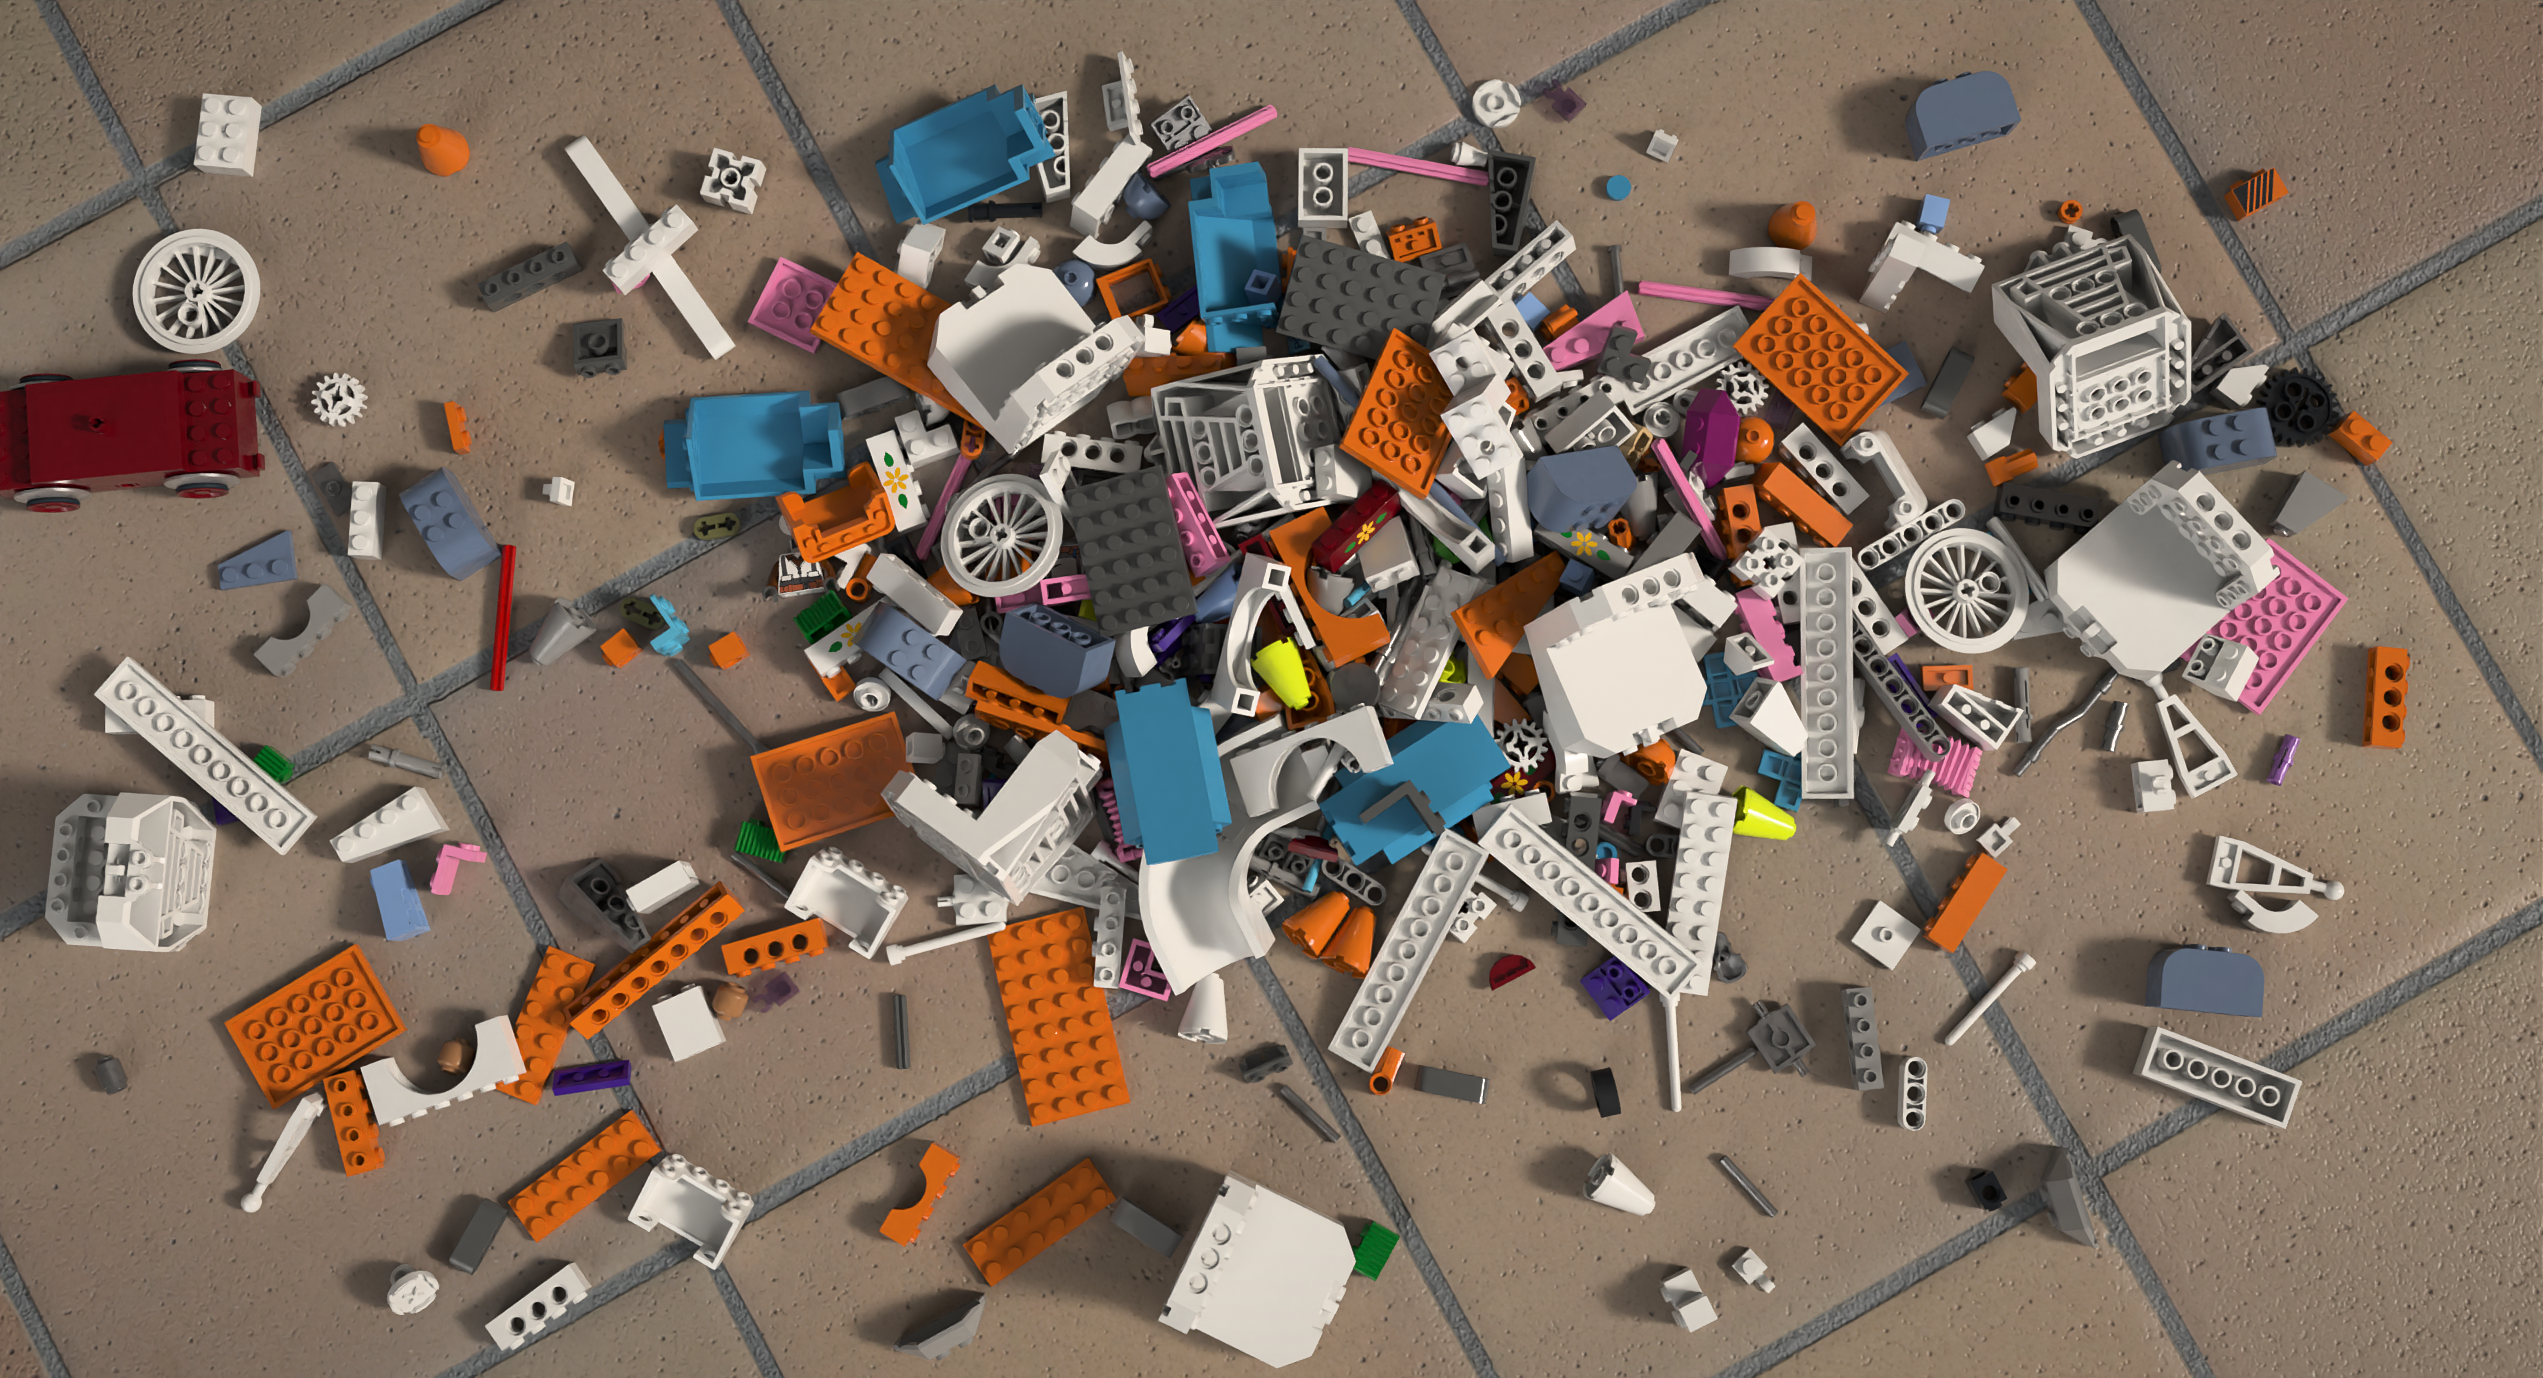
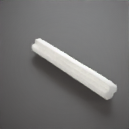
M1996 516L1987 521L1986 526L1993 536L2007 546L2018 559L2024 570L2028 586L2039 602L2042 603L2048 600L2050 597L2046 584L2001 520Z

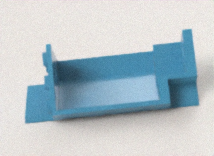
M996 84L890 130V140L888 141L889 153H887L886 157L875 161V165L897 224L913 217H919L923 225L1030 180L1029 167L1056 156L1053 147L1045 136L1047 130L1043 119L1035 108L1036 100L1034 94H1028L1023 84L1000 93Z
M1258 161L1209 169L1210 176L1190 179L1192 201H1188L1200 316L1206 325L1208 352L1237 354L1236 348L1264 346L1262 326H1265L1266 329L1276 328L1282 308L1283 293H1281L1276 305L1273 302L1252 306L1244 290L1254 269L1276 275L1282 289L1274 213L1269 203L1266 174Z
M810 390L690 398L689 408H685L686 419L664 420L668 489L690 487V491H695L696 501L779 496L791 491L798 494L816 493L817 479L846 477L844 433L839 402L811 404Z
M1185 678L1177 679L1166 687L1156 683L1140 686V691L1128 692L1125 689L1115 691L1120 720L1104 728V735L1124 844L1136 845V848H1144L1147 865H1157L1218 852L1216 834L1222 832V828L1232 824L1210 709L1191 706Z
M1476 714L1471 724L1418 720L1386 740L1394 763L1393 765L1372 773H1364L1362 769L1354 773V770L1350 772L1347 767H1344L1334 774L1342 790L1318 805L1336 838L1356 866L1381 850L1391 864H1394L1433 839V835L1406 797L1396 802L1364 826L1358 819L1361 813L1408 780H1411L1418 792L1423 790L1431 801L1428 806L1433 813L1437 811L1446 822L1443 827L1448 829L1494 800L1490 789L1493 788L1490 780L1509 769L1511 765L1478 714Z

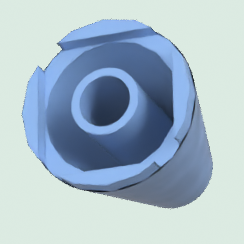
M1237 562L1229 565L1196 600L1199 613L1193 615L1198 623H1213L1231 616L1243 568L1242 565L1237 567Z

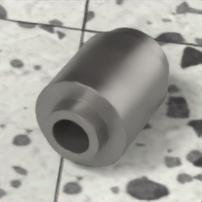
M111 1055L97 1061L98 1065L94 1067V1071L103 1091L106 1090L108 1095H112L128 1087L126 1083L128 1078L119 1058L113 1059Z

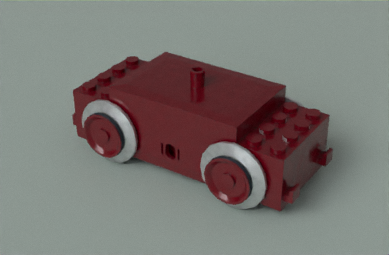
M206 359L175 361L168 365L169 368L166 371L73 380L72 377L67 375L49 373L23 376L19 379V384L11 386L8 391H0V496L9 500L26 503L28 511L40 513H61L78 510L80 502L89 500L92 497L91 493L158 486L176 489V495L182 498L205 499L225 496L229 494L230 487L240 483L241 478L260 477V471L265 470V456L258 453L255 398H261L260 383L256 380H251L234 369H222L219 362Z

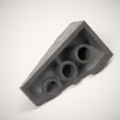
M601 857L565 879L557 897L574 915L633 953L650 942L651 937L639 914H636L628 905L626 898L629 896L624 893L620 885L622 881L619 875Z

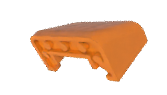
M868 461L855 465L849 470L847 474L848 486L804 503L800 494L792 491L775 497L804 561L808 563L819 562L884 536L894 529L895 519L887 493Z

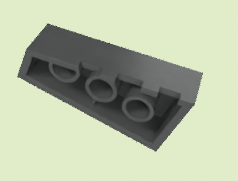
M1488 150L1494 256L1512 258L1520 251L1537 169L1536 157Z

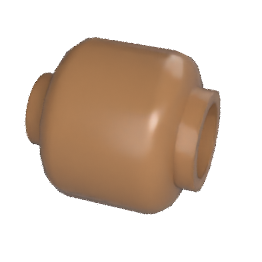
M733 982L720 985L711 1003L712 1008L717 1012L716 1016L726 1021H730L731 1018H739L749 998L745 992L746 989Z
M456 1037L454 1041L444 1042L437 1059L442 1072L459 1077L460 1074L469 1071L475 1056L474 1049L469 1046L470 1041Z

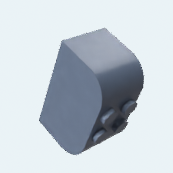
M1969 71L1959 74L1956 77L1957 79L1950 81L1947 78L1940 79L1934 82L1933 86L1926 88L1910 107L1905 117V128L1916 162L2009 135L2019 124L2021 118L2007 80L2000 74L1992 71H1981L1971 74Z
M2255 408L2196 419L2171 426L2158 434L2164 466L2170 461L2175 460L2181 463L2182 467L2180 469L2186 472L2193 468L2200 471L2203 475L2262 465L2278 457L2267 408Z
M1617 445L1540 457L1527 474L1528 507L1535 519L1543 527L1553 532H1580L1593 527L1598 529L1609 524L1636 490L1637 480Z
M442 466L399 492L404 507L431 552L450 576L462 581L502 557L500 548L456 475L449 469Z
M882 601L878 602L851 640L856 646L936 701L940 700L967 661L947 645Z
M1034 602L1006 612L999 644V655L1005 669L1013 676L1023 680L1026 685L1035 686L1049 696L1068 698L1098 686L1105 681L1109 673L1116 640L1101 636L1100 632L1047 606Z
M2183 944V949H2167L2157 953L2149 963L2145 1007L2243 1017H2262L2264 973L2259 963L2248 955L2232 953V948L2208 947L2207 950V945Z

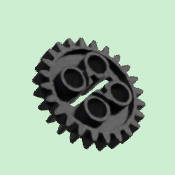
M2297 367L2291 369L2290 373L2285 369L2281 371V376L2278 373L2273 375V381L2268 380L2264 383L2267 388L2259 391L2264 397L2257 399L2256 402L2262 405L2260 408H2267L2273 437L2279 436L2278 444L2287 440L2288 447H2292L2295 443L2298 448L2303 447L2305 443L2311 446L2314 444V440L2319 442L2323 440V435L2326 436L2331 432L2328 427L2336 425V422L2331 418L2339 415L2338 412L2333 411V408L2339 406V403L2332 402V398L2337 396V393H2329L2328 390L2331 389L2332 384L2324 386L2325 377L2317 380L2316 371L2308 375L2307 368L2302 369L2300 373ZM2288 386L2295 390V397L2288 393ZM2304 388H2305V389H2307V393H2306V395L2303 397V394H2304V391H2305ZM2310 397L2316 399L2317 407L2311 405ZM2278 408L2285 412V418H2281L2278 415ZM2292 418V421H2291V424H2290L2291 427H2289V426H2288V422H2289V420ZM2300 419L2306 421L2307 429L2301 427Z

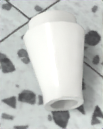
M1462 141L1460 143L1455 142L1451 151L1450 161L1455 162V165L1485 167L1488 153Z

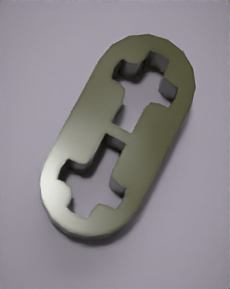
M724 513L698 519L694 524L693 531L699 539L712 541L737 535L742 529V522L735 514ZM727 519L736 522V525L732 526L731 531L726 527L720 528V525L728 523ZM705 523L709 527L715 526L716 529L709 530L706 536L703 532H700Z
M633 597L624 599L620 604V613L630 621L655 631L662 629L666 625V620L657 607ZM636 603L635 607L641 610L640 615L634 612L629 615V611L626 609L627 606H632ZM658 612L657 616L660 618V622H654L651 625L652 621L645 617L646 614L655 615Z

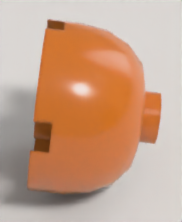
M1745 416L1740 419L1734 462H1745V465L1753 464L1755 466L1763 462L1771 454L1774 446V433L1765 420L1756 416Z
M1661 738L1658 742L1644 747L1643 743L1636 745L1638 750L1625 756L1624 760L1628 767L1633 766L1638 771V774L1647 779L1650 784L1660 786L1661 782H1664V785L1668 783L1676 763L1675 754L1669 743Z

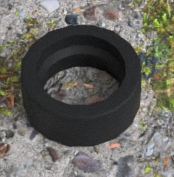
M1611 1068L1591 1071L1592 1087L1601 1118L1621 1114L1618 1091Z

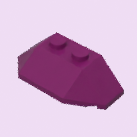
M1701 388L1687 410L1681 457L1684 458L1689 450L1698 455L1688 471L1691 470L1695 477L1698 476L1706 489H1712L1734 467L1741 416L1729 399L1726 391Z

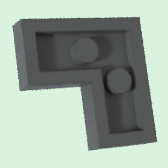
M1613 323L1595 367L1597 372L1643 384L1651 365L1650 358L1630 353L1638 335L1635 329Z

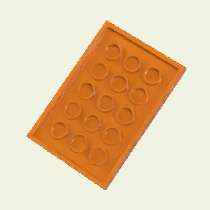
M1799 273L1731 346L1839 447L1852 436L1909 374L1802 273Z
M1393 328L1389 331L1339 444V448L1423 500L1429 493L1452 438L1440 415L1454 395L1429 355L1430 350L1396 328Z
M895 711L750 756L781 853L896 816L881 793L899 770L906 773L910 771L916 775L912 763L906 762V744Z
M354 944L224 1023L273 1110L280 1108L323 1082V1078L333 1076L408 1030L359 944Z

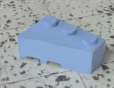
M398 859L370 870L372 876L370 877V883L376 893L387 940L404 941L430 931L406 860Z

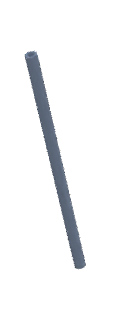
M1322 355L1313 362V365L1355 410L1360 396ZM1434 479L1429 490L1433 497L1451 514L1483 533ZM1495 546V558L1492 561L1499 567L1507 558Z

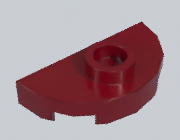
M1306 835L1305 839L1298 840L1294 838L1288 846V851L1307 855L1313 859L1320 858L1337 862V848L1331 847L1328 840L1318 836Z
M1511 954L1501 957L1490 970L1489 984L1491 991L1535 969L1536 966L1531 960L1522 955Z

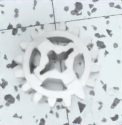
M1738 362L1736 368L1730 364L1727 367L1728 372L1722 370L1720 376L1723 379L1716 380L1715 384L1720 387L1715 390L1726 391L1727 384V387L1730 389L1729 399L1734 404L1736 410L1740 411L1742 416H1745L1747 410L1753 414L1756 412L1755 406L1761 408L1764 405L1761 399H1767L1768 394L1763 391L1769 388V384H1763L1766 378L1763 375L1759 376V372L1756 369L1752 370L1750 363L1743 367L1742 362ZM1736 374H1745L1747 376L1738 377ZM1754 381L1757 385V391L1754 390ZM1745 386L1746 389L1740 393L1738 391L1739 387ZM1745 401L1748 404H1738L1736 402Z
M334 373L333 379L324 376V384L317 382L320 388L319 391H312V394L316 395L317 399L312 400L311 403L318 406L314 412L317 415H321L320 419L325 423L329 421V424L334 427L337 425V422L342 427L346 426V421L355 424V416L363 417L359 412L360 409H367V406L362 404V401L367 400L368 396L361 394L365 387L358 385L359 380L354 377L351 379L346 373L343 374L342 378L338 373ZM352 390H353V392H354V397H355V399L352 398V396H351V391H352ZM325 401H326V402L328 403V405H329V406H328V410L326 409Z
M1513 719L1512 726L1504 723L1505 731L1498 730L1496 733L1500 739H1495V742L1509 764L1514 767V773L1516 774L1519 768H1523V771L1528 773V766L1530 765L1536 769L1538 767L1536 760L1543 762L1545 759L1540 753H1546L1548 748L1542 746V744L1547 742V738L1540 737L1543 729L1536 731L1534 729L1536 723L1533 722L1528 726L1526 725V719H1523L1521 724H1518L1517 720ZM1522 730L1529 732L1533 737L1525 736ZM1512 732L1513 739L1510 743L1504 744L1506 736ZM1518 738L1522 744L1527 745L1524 747L1523 756L1519 748H1514ZM1537 748L1536 754L1529 760V751ZM1512 754L1518 758L1519 762L1511 760L1507 755Z

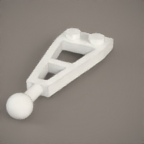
M1059 449L1051 452L1039 476L1051 498L1059 505L1061 512L1074 529L1067 497L1061 489L1063 485H1065L1067 491L1078 488V484L1071 471L1069 460L1062 455Z
M2161 672L2150 680L2143 682L2154 689L2160 700L2155 706L2178 776L2189 796L2193 799L2238 774L2223 749L2175 694L2169 697L2161 683L2163 680ZM2169 705H2172L2187 723L2175 731L2166 708ZM2193 730L2213 753L2215 758L2188 772L2177 738Z
M2216 836L2206 885L2231 891L2242 889L2243 891L2293 894H2310V890L2324 893L2325 897L2330 900H2338L2344 894V887L2338 881L2332 880L2327 883L2313 880L2314 874L2244 841ZM2242 851L2271 864L2267 885L2235 883ZM2283 869L2300 877V886L2278 885L2281 870Z
M324 1090L302 1098L256 1180L258 1183L252 1192L242 1197L241 1207L244 1211L253 1213L260 1209L262 1205L261 1196L267 1186L275 1180L316 1118L321 1117L328 1109V1099Z

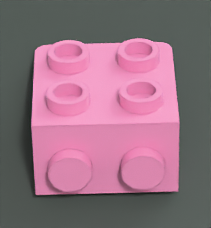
M458 842V845L444 844L437 854L436 861L439 863L437 871L433 873L430 879L431 893L449 895L460 859L485 863L487 853L480 851L481 846L470 843Z

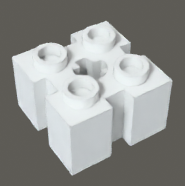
M714 148L709 162V168L713 173L711 177L705 175L700 195L705 202L724 207L727 201L733 210L752 215L758 197L754 192V187H761L766 172L765 166L762 161L742 156L741 161H738L732 152ZM734 179H737L734 184H729L730 181L734 182Z
M1767 528L1759 530L1747 544L1751 551L1747 550L1740 553L1728 568L1741 581L1750 579L1754 583L1751 589L1765 601L1774 598L1786 582L1781 578L1793 575L1804 561L1790 547L1780 548L1778 544L1781 540ZM1763 560L1769 562V568H1764L1765 562Z
M1470 890L1464 901L1466 904L1465 908L1467 909L1466 913L1461 912L1457 914L1448 931L1461 943H1465L1477 929L1473 924L1477 918L1482 921L1485 920L1497 905L1483 892H1479L1476 896Z

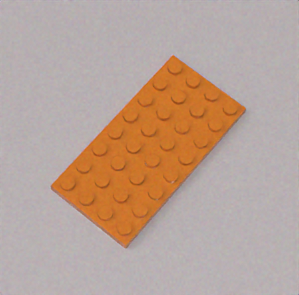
M857 252L809 333L915 392L929 397L942 407L986 430L945 389L944 385L927 366L935 323L939 315L953 305Z
M1084 907L1006 925L1003 931L988 934L989 946L1032 1127L1130 1103L1104 988L1094 986L1096 957L1092 956L1093 942Z

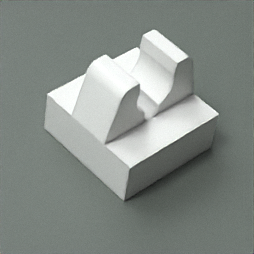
M1662 129L1656 130L1646 153L1668 163L1679 140L1675 135L1671 137L1665 134Z
M553 477L552 484H543L542 494L549 495L551 502L562 506H571L575 482L562 477Z

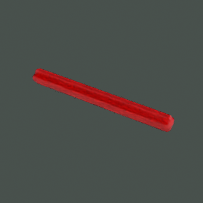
M503 545L490 681V690L498 692L504 690L516 558V546Z

